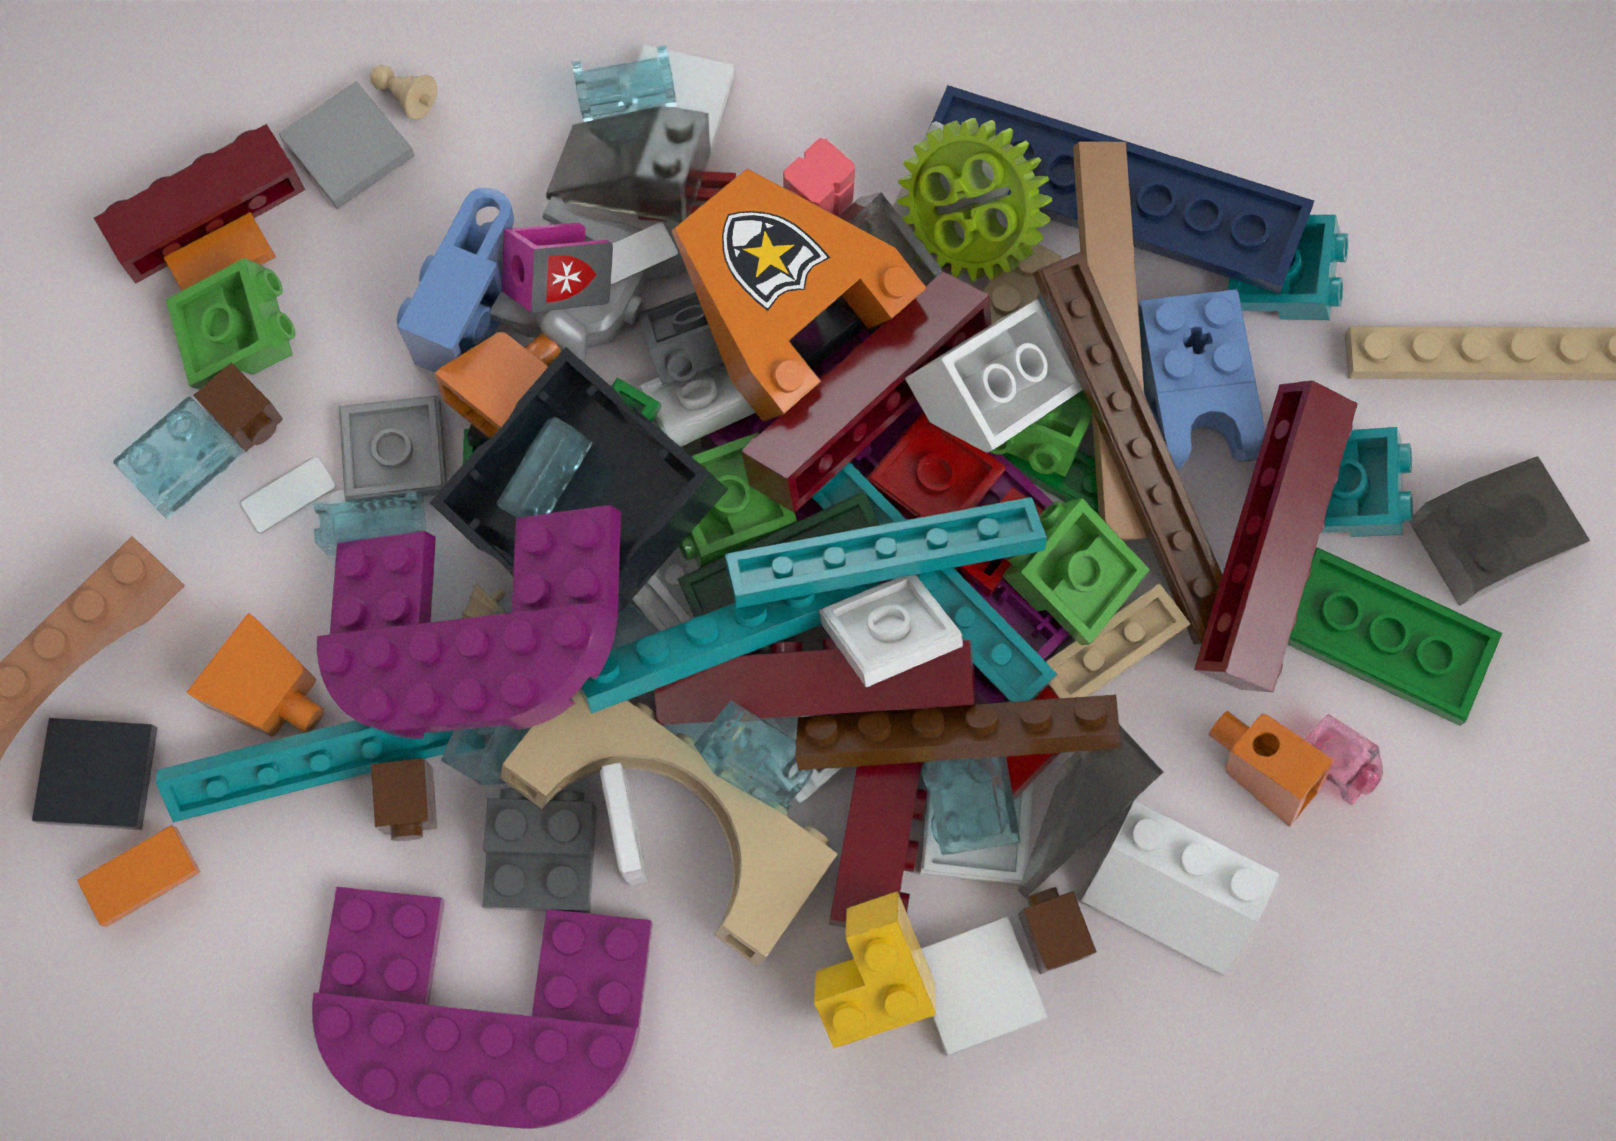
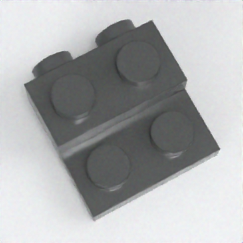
M696 292L637 313L662 385L669 382L683 383L695 378L702 370L718 364L725 366Z
M502 789L500 791V799L487 798L483 851L486 853L482 903L484 909L546 911V909L590 913L597 808L593 802L584 801L583 792L561 790L543 809L515 789Z

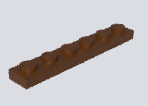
M1114 694L798 717L795 758L798 770L1120 749L1117 697Z

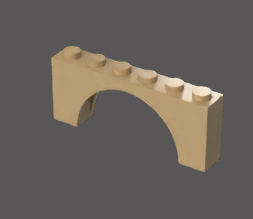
M578 690L571 698L575 702L574 705L557 717L543 724L533 726L502 764L500 779L541 809L556 794L571 783L585 776L600 772L602 766L621 763L623 769H639L666 776L688 788L705 803L716 817L725 834L732 859L733 882L731 897L724 918L714 936L755 966H758L773 949L838 853L829 847V840L821 832L810 826L802 828L786 816L788 814L787 810L777 800L768 795L760 797L744 786L745 780L736 770L725 764L717 766L701 754L703 752L702 748L692 738L683 733L674 735L656 721V713L648 706L640 702H635L633 705L626 700L591 714Z

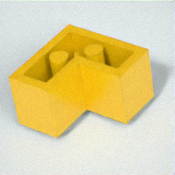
M898 891L847 908L845 938L854 959L816 971L814 1004L833 1049L937 1015L935 981Z

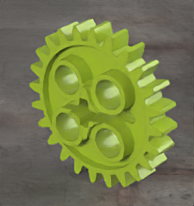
M976 118L962 122L961 126L956 120L943 125V130L938 128L927 133L928 141L924 140L913 146L917 156H913L903 162V165L912 174L898 179V184L909 190L907 195L897 199V204L909 207L910 214L900 219L901 224H914L916 228L908 238L909 242L922 239L925 243L920 254L922 258L935 253L937 255L936 270L939 271L951 263L952 276L958 278L968 270L971 281L980 279L985 273L992 280L1003 274V270L1009 273L1019 267V260L1023 262L1034 254L1030 245L1035 246L1045 238L1036 228L1046 225L1051 220L1049 216L1039 211V208L1052 202V197L1039 194L1038 187L1047 183L1049 178L1048 176H1035L1032 171L1038 166L1041 159L1039 157L1030 160L1024 158L1023 155L1029 144L1027 141L1016 146L1010 144L1013 135L1011 128L995 136L996 126L995 121L992 120L982 124L980 128ZM983 161H986L991 166L994 176L993 181L985 176L982 170ZM941 173L947 177L950 183V192L946 191L940 183ZM1003 187H1008L1011 191L1010 195L994 197L982 204L972 203L943 214L937 211V206L949 205L965 197H978ZM997 209L1006 215L1008 220L1007 228L999 223L996 215ZM954 221H957L962 226L965 234L964 239L956 233Z

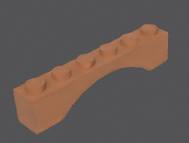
M133 536L0 662V761L19 730L61 683L106 646L151 620L186 586Z

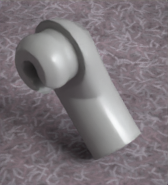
M564 309L537 312L536 324L544 336L554 341L561 348V352L567 347L586 364L585 326Z

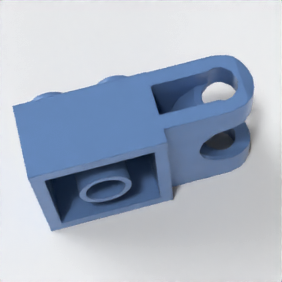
M478 188L471 191L465 198L435 255H429L425 259L419 274L420 284L413 297H407L398 311L397 328L415 365L434 373L442 366L493 336L500 325L499 322L492 320L490 312L502 291L504 229L513 227L514 214L509 199L498 190ZM488 206L496 207L500 211L494 221L484 223L481 226L477 224L476 213L480 209Z
M1238 289L1140 300L1138 315L1144 395L1176 469L1183 468V464L1189 458L1192 450L1191 431L1200 427L1214 429L1222 434L1230 448L1232 458L1243 462L1257 460L1265 434V426Z

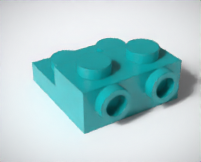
M1312 214L1309 216L1280 294L1229 278L1228 290L1238 289L1242 311H1278L1281 320H1330L1331 308L1341 307L1343 279L1342 277L1335 276L1337 262H1346L1348 258V234L1340 232L1336 214Z
M1398 427L1352 430L1345 446L1338 470V480L1333 487L1325 514L1324 528L1321 533L1349 532L1351 537L1403 535V522L1413 521L1412 492L1402 491V474L1412 473L1411 444L1402 443Z

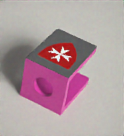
M581 223L504 229L502 292L531 313L605 305L610 301L613 244L608 240L585 242L586 228Z

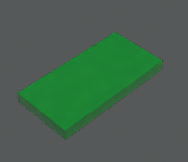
M1316 547L1311 562L1310 576L1305 583L1297 610L1296 624L1291 631L1287 645L1461 726L1467 721L1502 633Z

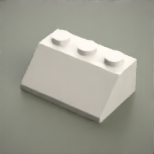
M1038 299L999 319L905 377L930 423L986 453L994 450L1083 390L1063 343Z
M1134 800L1124 809L1080 902L1224 976L1258 924L1280 874Z

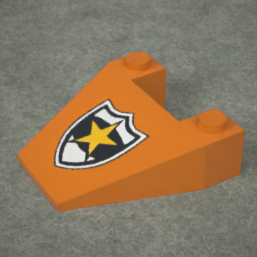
M748 168L671 230L730 380L763 422L786 413L821 382L789 340L838 297L842 295L864 325L870 329L892 319L926 289L925 285L895 247Z

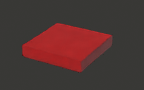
M923 411L866 479L895 509L911 520L976 508L1004 474L1006 466L989 453L930 423Z

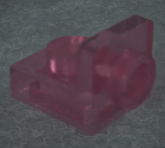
M1327 714L1304 739L1334 760L1326 779L1339 787L1342 800L1348 804L1353 805L1362 794L1365 796L1369 795L1381 781L1383 765L1379 746L1330 714Z

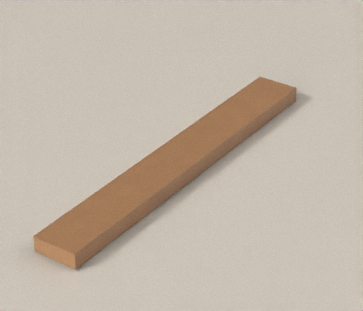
M1078 142L1073 146L1080 252L1082 251L1144 393L1126 142ZM1092 412L1099 516L1123 541L1148 540Z

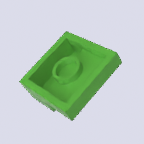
M243 258L166 299L189 387L200 390L231 362L240 371L254 375L293 355L289 341L295 338V328L289 317L285 313L280 312L276 297L282 295L283 287L278 276L271 269Z
M1081 390L990 452L998 455L1010 453L1029 461L1031 467L1039 473L1051 474L1055 472L1066 477L1092 420L1091 408L1084 391Z
M758 433L692 456L728 488L727 492L679 545L684 559L688 561L695 558L699 568L724 557L727 553H733L798 522L793 512L749 486L741 450Z
M1083 498L1062 504L1056 501L1039 515L1047 537L1045 550L1006 557L1011 566L1002 576L1036 611L1047 610L1080 645H1089L1095 640L1150 569Z

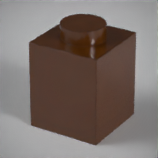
M232 362L193 395L205 411L245 452L254 445L266 442L276 431L277 424L283 420L273 404Z
M424 758L371 764L375 828L385 835L391 834L392 841L423 838V830L437 829L433 767Z
M1053 887L1027 897L1029 907L1023 908L1018 913V917L1040 974L1088 958L1097 953L1074 891L1059 895L1057 888Z

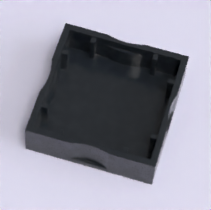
M565 347L517 402L504 425L471 454L429 503L476 548L499 561L512 577L514 573L516 518L612 505L621 511L618 586L619 615L727 492L728 488Z

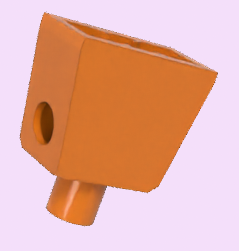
M497 332L442 366L434 374L442 400L488 438H491L504 425L517 402L556 359L561 350L554 341L548 339L543 333L524 348L507 333Z
M250 613L244 617L186 692L207 708L270 737L276 735L286 721L303 733L310 732L319 723L324 714V708L306 696L314 686L316 678Z
M1226 711L1217 720L1208 734L1230 751L1225 767L1227 774L1288 826L1294 823L1322 789L1334 762L1325 753L1263 713L1249 727L1232 713Z

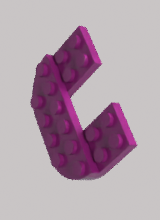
M612 505L516 518L512 613L431 622L435 536L426 531L337 543L330 635L317 636L318 665L324 685L330 696L354 720L387 734L408 739H424V733L502 725L519 730L543 724L562 714L575 704L571 698L583 686L589 676L597 679L606 663L614 641L618 615L621 511Z
M336 887L319 993L313 992L312 1023L314 1036L324 1063L339 1084L352 1096L377 1110L400 1116L508 1128L535 1129L563 1124L585 1114L608 1093H611L619 1083L633 1058L638 1042L653 928L652 920L546 909L532 1016L429 1005L444 899Z

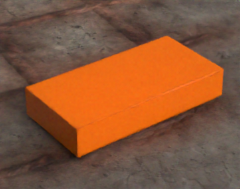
M250 212L163 258L183 291L243 258L263 265L276 258Z
M171 825L79 878L77 882L100 926L108 927L199 874L201 871L178 828Z

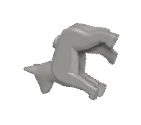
M554 196L551 197L542 215L544 220L551 222L550 225L581 223L586 228L585 242L608 240L613 244L644 230L623 222L598 220L575 214L564 206L562 199ZM684 208L674 209L663 223L678 251L676 256L611 284L610 301L605 305L564 309L585 326L586 347L611 343L622 331L626 323L636 324L639 319L637 313L643 311L645 298L641 297V294L649 280L687 271L671 231L688 217L687 211ZM501 291L490 312L492 320L512 326L515 332L526 337L536 338L542 333L535 320L537 312L531 313Z

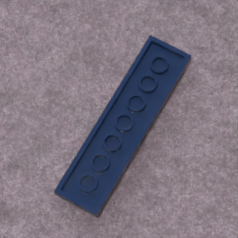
M947 85L931 123L937 121L946 125L957 120L961 126L962 122L976 118L980 128L982 124L992 120L995 121L996 126L995 136L1011 128L1013 135L1010 144L1016 146L1027 141L1029 144L1023 155L1026 160L1037 157L1041 159V162L1032 171L1035 176H1048L1049 181L1038 187L1039 194L1052 197V202L1039 208V211L1049 216L1051 220L1078 228L1073 146L1078 142H1126L1134 247L1280 294L1311 214L1314 200Z

